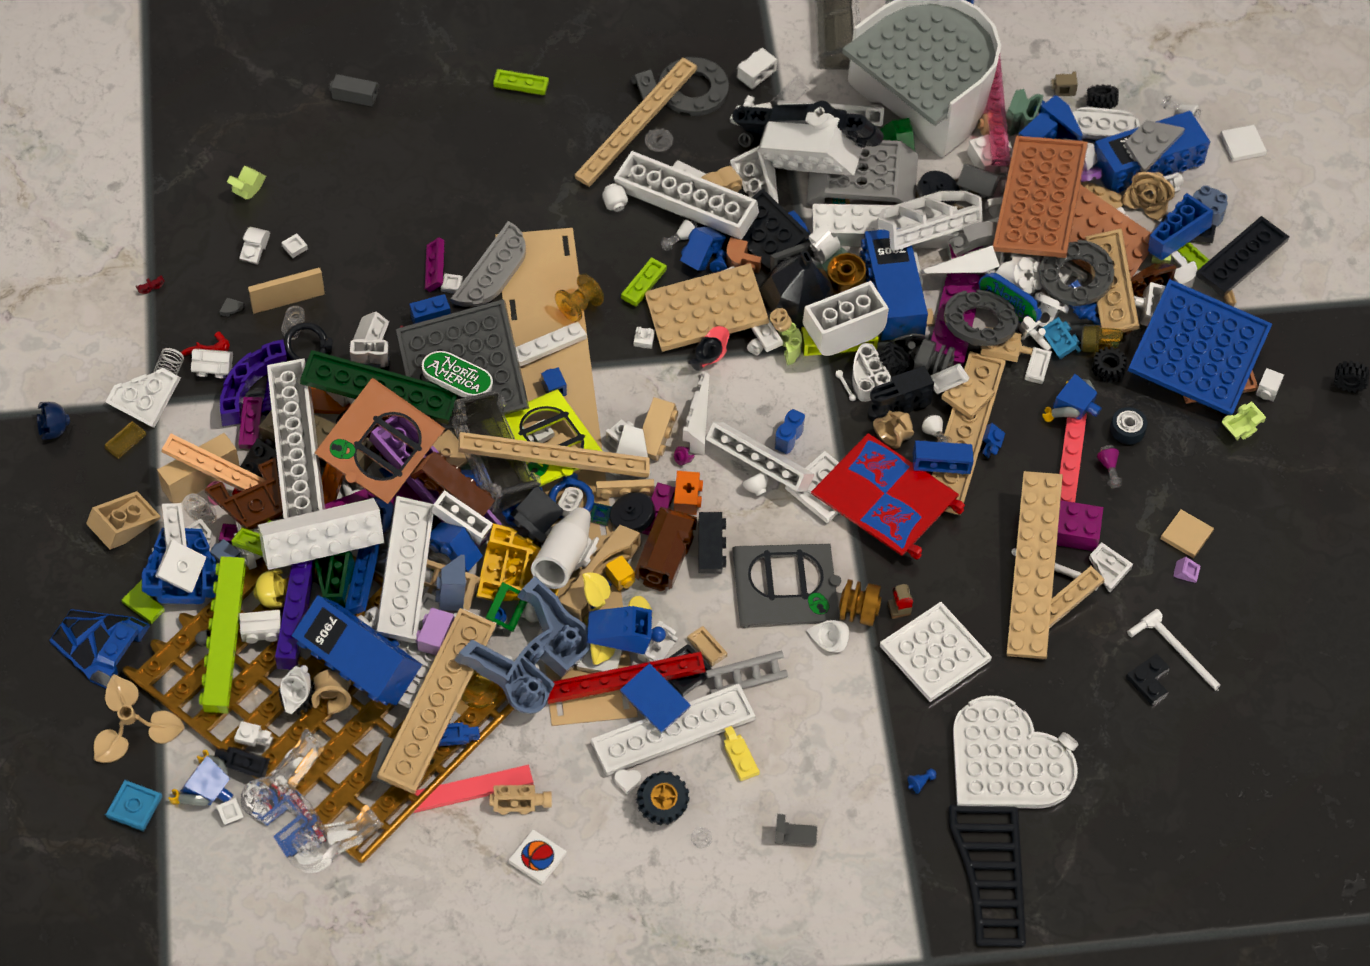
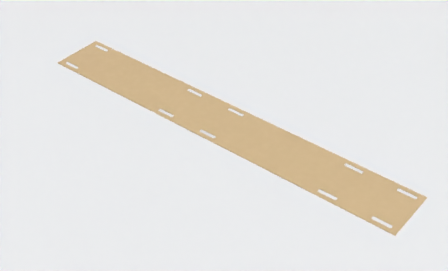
M573 228L522 232L526 244L524 261L502 290V297L506 301L515 346L525 344L577 321L587 334ZM562 236H568L570 256L564 255ZM571 294H575L577 315H572ZM509 300H515L517 320L511 319ZM588 338L521 366L528 401L546 394L541 384V373L548 369L559 367L567 384V395L563 397L602 450ZM553 411L536 412L525 420L523 427L526 429L543 419L547 420L559 413ZM562 420L550 425L554 431V437L543 443L547 444L560 433L571 439L577 435L566 420ZM581 443L575 444L578 448H581ZM583 469L577 474L578 480L585 482L594 494V505L590 515L592 516L594 507L610 510L609 499L596 498V481H606L605 472ZM562 477L541 486L543 492L549 496L551 489L558 482L562 481ZM566 488L558 492L556 496L557 504ZM584 492L582 502L579 506L581 508H584L587 502L586 494ZM596 509L593 520H598V513H602L598 509ZM558 518L552 526H555L562 519ZM610 518L606 525L607 535L602 536L600 524L590 521L589 538L591 540L596 537L599 538L596 545L597 550L590 556V559L596 556L601 545L607 542L613 531ZM533 541L535 545L539 546V542ZM580 567L573 571L567 584L559 588V599L562 595L566 594L571 583L577 580L580 572L586 567ZM605 571L602 576L612 585L609 598L605 599V605L599 610L623 607L621 590L618 591ZM622 651L618 668L631 666L629 651ZM545 664L546 676L552 682L592 674V672L577 670V665H575L561 678ZM620 690L562 701L563 716H558L556 703L549 704L552 726L638 717L637 708L630 701V709L623 708Z

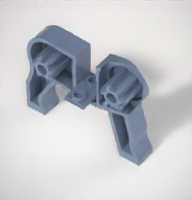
M536 576L522 588L517 597L534 607L543 633L534 638L522 650L515 661L474 640H471L455 658L458 664L473 668L481 676L501 686L510 705L517 711L528 714L538 713L544 708L555 684L535 664L541 659L562 678L584 658L591 647V644L587 643L586 625L569 614L561 604L558 596Z

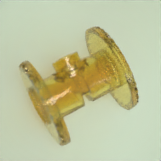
M581 274L577 277L578 289L575 292L569 294L565 290H558L555 294V301L559 310L572 322H578L582 319V311L587 308L588 302L595 306H600L604 302L602 289L587 274Z

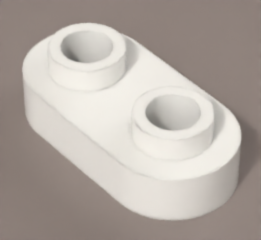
M568 487L564 490L558 502V505L563 509L562 516H567L580 506L583 498V492L580 489Z

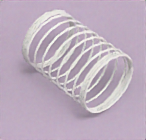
M172 348L163 349L160 357L166 360H161V362L180 364V367L184 360L182 353ZM174 351L182 359L181 361H173L165 357L164 355L168 354H163V352ZM171 368V369L168 370V371H170V370H174V371L177 370V372H174V373H176V375H177L178 372H179V370H178L177 368H176V369Z

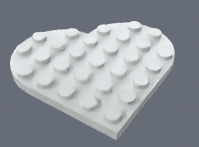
M983 696L968 702V705L958 712L953 727L957 806H1015L1018 808H1047L1054 806L1066 799L1074 788L1077 779L1075 757L1070 749L1058 741V738L1050 734L1034 732L1029 715L1026 711L1015 705L1014 701L1000 696Z

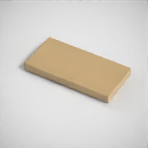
M320 268L248 287L253 314L325 294Z

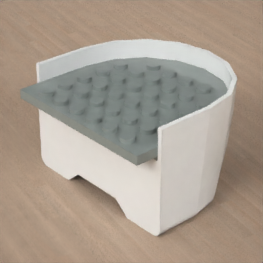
M894 0L882 6L854 27L852 42L843 48L842 53L850 59L848 74L850 86L870 102L882 103L899 118H909L918 140L939 157H944L971 135L983 115L998 64L1001 42L995 24L979 7L966 0Z

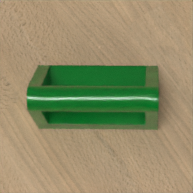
M502 582L485 618L514 632L527 602L520 599L508 625L496 619V613L507 590L517 595L520 593L516 588Z

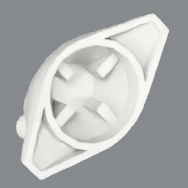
M305 665L301 667L295 666L281 681L280 691L287 713L292 714L309 695L311 679L310 674L307 673L308 667Z

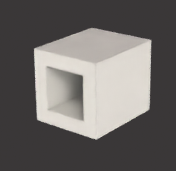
M1266 368L1256 396L1274 402L1284 374Z

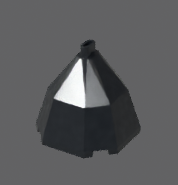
M803 251L799 256L779 262L766 276L759 289L769 320L772 311L783 308L787 311L792 323L796 325L800 332L801 328L804 327L803 316L805 306L835 295L822 264L811 258L807 251Z

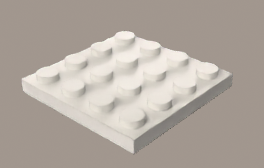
M939 602L880 642V647L929 702L983 667L992 658L942 602Z

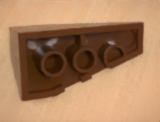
M1166 262L1155 263L1133 276L1131 282L1134 296L1143 298V292L1150 282L1166 286L1169 279H1174L1176 266Z

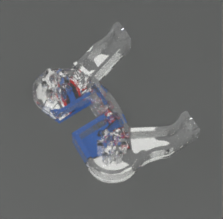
M308 728L302 732L297 745L286 754L278 767L271 772L272 776L254 779L244 787L241 794V806L249 816L265 825H269L287 809L292 812L296 818L273 837L292 865L304 873H316L328 867L341 852L361 844L384 824L367 804L353 820L327 825L322 824L313 806L296 789L297 785L324 750V747Z

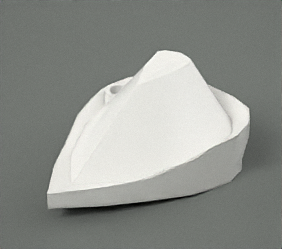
M825 621L806 630L819 646L829 652L843 651L849 640V628L842 621Z

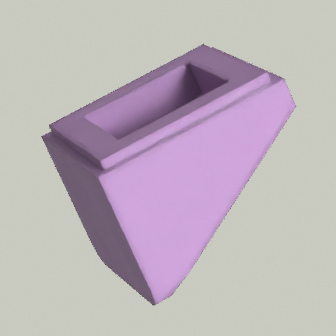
M1184 557L1176 562L1173 576L1196 583L1200 565Z

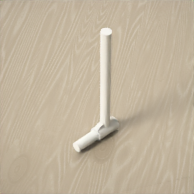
M1158 609L1149 613L1141 619V622L1127 631V634L1133 637L1144 628L1153 629L1155 627L1214 690L1220 687V684L1161 623L1163 616Z

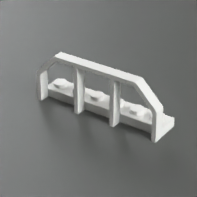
M939 191L882 209L878 217V227L889 231L890 249L896 251L961 230L971 224L983 222L982 197L967 191ZM941 201H966L974 205L953 211L951 205ZM927 206L944 213V215L926 220V214L914 209ZM900 214L918 223L896 229V224L886 220V218Z

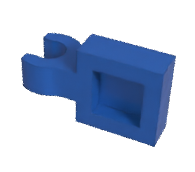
M993 423L987 425L982 439L986 443L983 454L988 458L991 453L994 455L998 453V449L1001 448L1005 432Z

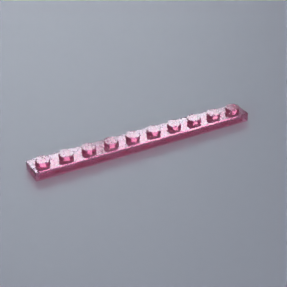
M999 54L996 72L986 103L991 166H1010L1002 68Z

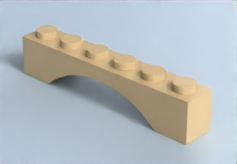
M619 525L615 531H612L609 539L605 544L601 545L596 556L591 558L588 566L580 572L577 580L571 583L566 594L560 597L561 604L569 614L583 621L591 609L585 597L582 574L597 573L602 575L606 571V564L621 555L625 560L631 559L641 546L640 532Z

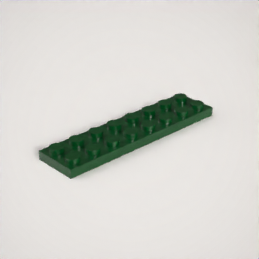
M311 350L300 378V384L356 399L369 381L374 378L434 421L449 424L458 397L457 394L437 384Z

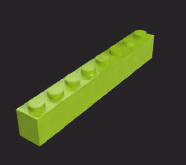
M221 556L220 563L216 564L218 582L214 581L213 587L216 599L211 602V612H214L213 618L209 619V630L212 631L211 637H207L206 643L209 655H205L204 667H207L206 674L202 675V686L205 687L204 693H200L199 704L203 706L204 712L226 714L229 712L246 571L245 558Z

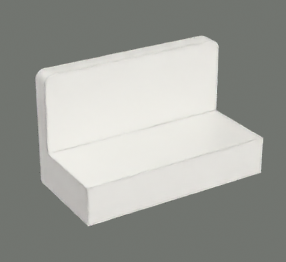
M376 311L363 316L353 340H382L389 321Z

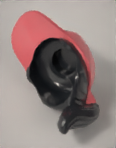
M722 326L712 328L695 349L696 358H691L688 364H691L696 371H701L707 364L719 362L727 352L726 345L729 339V330Z

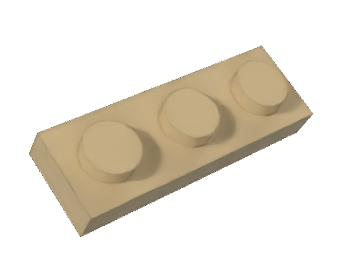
M654 479L596 481V498L609 499L611 497H621L631 492H641L652 496L654 492Z

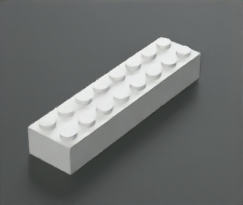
M631 151L614 177L615 184L622 186L626 194L740 240L743 239L759 213L757 200L634 151Z
M813 204L811 217L812 233L825 223L830 227L828 231L834 238L838 237L841 246L861 247V239H864L865 231L884 230L878 227V217L882 209L894 205ZM927 206L914 209L926 214V220L944 215V213ZM952 206L953 211H956L957 207ZM900 214L886 218V220L895 223L896 228L918 223ZM959 230L914 244L912 247L947 248L948 244H950L948 240L958 236Z

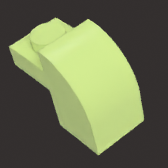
M244 166L238 178L230 176L227 182L233 185L232 192L245 199H250L259 191L266 176L250 167Z

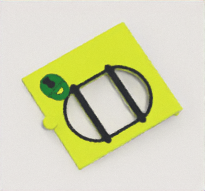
M558 389L528 401V409L486 419L481 422L482 429L486 430L490 436L530 441L527 435L559 421L566 420L577 436L558 445L571 447L581 443L582 449L602 451ZM553 411L559 413L531 427L522 429L525 420L536 412ZM506 459L528 491L563 476H570L574 471L579 470L578 468Z

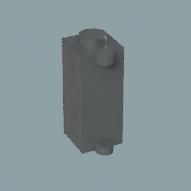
M336 74L334 81L330 82L329 90L332 91V99L373 107L378 95L379 83Z

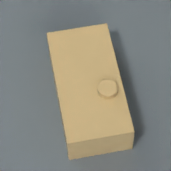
M225 433L199 446L240 467L236 447ZM177 459L157 469L162 491L171 503H181L206 489L211 482L220 481Z

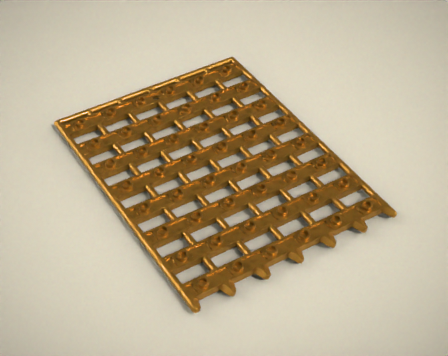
M263 557L256 560V568L249 570L246 565L242 601L254 590L258 577L262 573L269 571ZM315 565L313 582L315 581L318 585H320ZM374 571L373 580L382 586L384 578ZM382 587L368 599L366 611L374 606L378 608ZM211 602L196 616L180 613L179 621L183 628L167 643L153 639L150 646L155 654L139 669L125 666L122 670L126 676L217 749L228 750V746L245 750L248 745L236 743L234 740L240 724L223 741L210 732L232 710L244 719L243 722L259 725L262 730L271 732L270 737H273V744L261 755L270 759L264 779L254 777L267 789L273 784L269 778L290 757L294 760L305 758L297 750L318 729L329 736L331 739L314 755L295 782L289 780V783H291L292 792H298L303 797L320 780L333 790L312 811L314 817L316 815L321 821L319 826L327 837V831H333L328 826L350 804L363 814L348 829V831L360 832V838L349 845H343L339 841L336 842L338 846L360 863H364L514 710L509 703L500 713L497 711L507 700V697L502 687L495 682L479 697L466 688L463 695L472 701L473 704L454 723L463 722V725H469V727H480L490 716L494 719L480 732V740L469 741V743L465 744L466 747L446 768L442 765L463 744L438 746L432 758L434 763L429 764L417 790L436 771L439 775L418 796L390 784L391 787L368 808L357 797L373 782L370 779L382 742L368 756L358 750L355 745L376 725L389 734L387 737L395 739L404 720L396 728L389 725L383 718L396 705L391 703L385 705L380 701L376 702L372 699L366 705L362 704L353 697L359 689L353 686L355 682L352 680L348 689L351 696L350 705L359 712L338 733L325 724L334 715L328 714V701L337 699L336 697L321 698L318 707L309 708L306 713H304V710H301L302 716L280 737L267 727L285 711V708L282 707L280 702V686L270 681L267 676L277 668L275 655L278 640L271 642L249 664L238 655L249 644L242 642L239 623L235 663L243 670L232 680L228 714L204 712L202 709L192 718L181 708L205 687L202 686V675L206 674L207 667H204L205 656L193 668L181 658L197 644L195 636L198 632L204 630L211 631L209 630V619L213 618L214 612H211ZM260 603L252 612L280 610V613H282L284 607L269 609ZM364 611V612H362V613H360V614H354V615H355L356 617L359 616V615L365 616V612H366V611ZM386 637L390 641L394 640L393 638ZM300 655L299 667L302 665L308 667L307 673L310 674V679L313 683L316 675L329 668L325 665L326 661L322 658L319 660L311 655L305 659ZM176 665L186 674L163 695L153 685ZM474 671L468 685L479 675V673ZM261 683L272 693L250 714L238 704ZM349 752L361 763L338 784L327 773ZM283 786V787H282V790H283V792H284V794H285V798H286V797H287V793H286L285 789H283V788H284V786ZM408 800L412 801L391 824L387 823ZM292 805L291 808L295 810L298 814H300L294 807V805ZM380 828L383 829L384 831L368 846V848L363 853H360L359 850L376 834V832Z

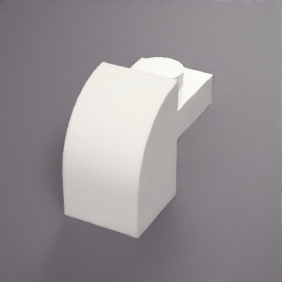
M1176 251L1171 254L1170 264L1176 266L1173 281L1192 288L1196 277L1197 265L1194 261L1187 263L1185 257Z

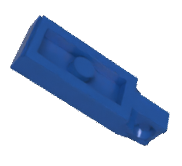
M463 722L449 723L438 746L467 744L469 741L480 740L479 727H469V725H463Z

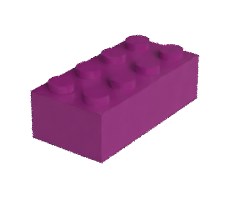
M1061 500L1057 545L1094 551L1098 547L1103 507Z

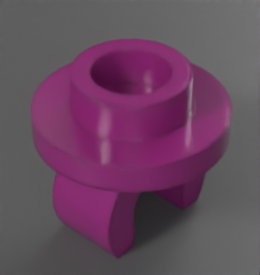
M679 446L675 449L674 459L678 465L691 463L694 459V455L688 454L689 447Z

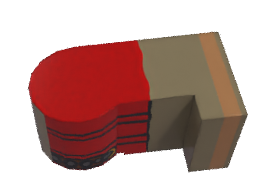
M901 584L893 588L894 597L888 600L887 603L892 619L910 616L912 612L913 598L910 595L909 586Z

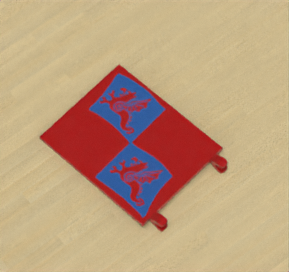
M869 433L811 491L812 495L901 556L908 552L916 560L922 556V548L914 545V543L949 506L957 514H961L965 506L962 501L957 500L959 497L957 492L926 471H915L911 461Z

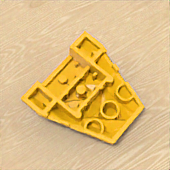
M493 523L485 550L476 597L493 601L502 582L521 591L533 578L531 565L541 548L535 545L533 540L525 539L517 534L515 529ZM550 589L558 596L559 589ZM507 590L503 601L520 600V598L517 597V594Z

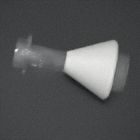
M1165 96L1161 104L1164 106V109L1168 106L1177 110L1180 114L1191 111L1197 121L1202 112L1199 109V105H1181L1172 101L1171 96Z
M684 220L675 235L669 239L666 237L662 238L660 242L662 248L666 251L672 250V245L677 241L689 239L690 232L694 228H698L696 222Z
M929 415L923 420L922 430L924 433L937 437L938 442L952 443V439L949 436H944L942 433L943 420L940 416Z

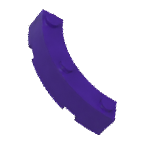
M283 339L262 345L261 349L248 353L229 372L220 395L222 427L241 423L240 411L243 398L256 381L268 374L267 365L287 362Z

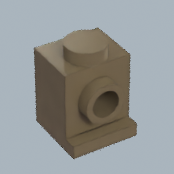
M1072 71V74H1055V79H1051V89H1054V94L1057 96H1076L1078 87L1076 71Z

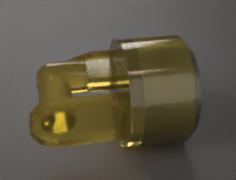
M1084 324L1082 326L1081 350L1083 352L1096 353L1099 349H1104V347H1108V349L1111 347L1118 348L1119 342L1123 338V333L1119 329L1100 328V325Z

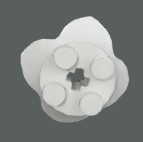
M1012 253V260L1000 265L995 273L1033 296L1037 290L1042 288L1040 280L1041 262L1031 258L1028 254Z

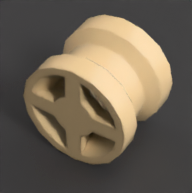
M778 308L770 314V321L777 331L783 332L791 327L792 320L785 309Z

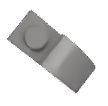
M984 221L962 228L963 233L948 240L956 257L979 246H992L998 223Z

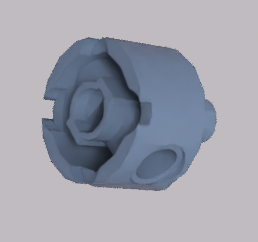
M1204 185L1193 194V197L1213 210L1212 225L1218 227L1223 221L1228 205V197L1218 189Z

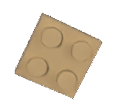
M967 373L969 380L946 390L942 394L941 399L969 419H972L994 397L995 392Z

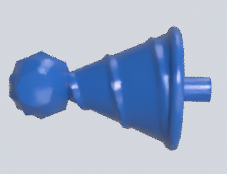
M719 250L717 258L710 263L709 268L713 273L727 269L724 261L726 257L724 250Z
M928 769L924 775H909L907 777L908 788H912L916 793H920L928 779L933 780L936 778V771Z

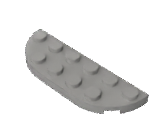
M509 221L505 224L451 297V303L463 307L479 306L490 302L502 292L521 266L526 255L525 240L518 227Z

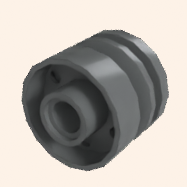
M924 339L916 352L913 362L914 369L925 366L927 371L933 375L952 367L955 360V348L950 347L947 354H945L946 345L943 344L938 352L936 351V342Z

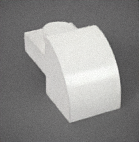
M249 227L243 238L245 242L239 259L258 265L262 251L266 248L270 232Z

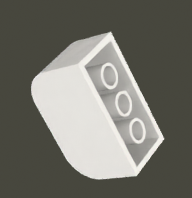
M869 281L805 306L803 325L820 353L830 356L878 336L886 326L889 308L873 283Z

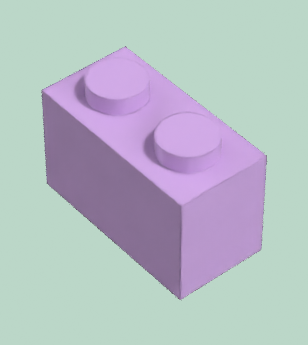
M431 607L429 614H425L423 618L422 630H418L415 642H417L419 651L437 655L454 621V614Z

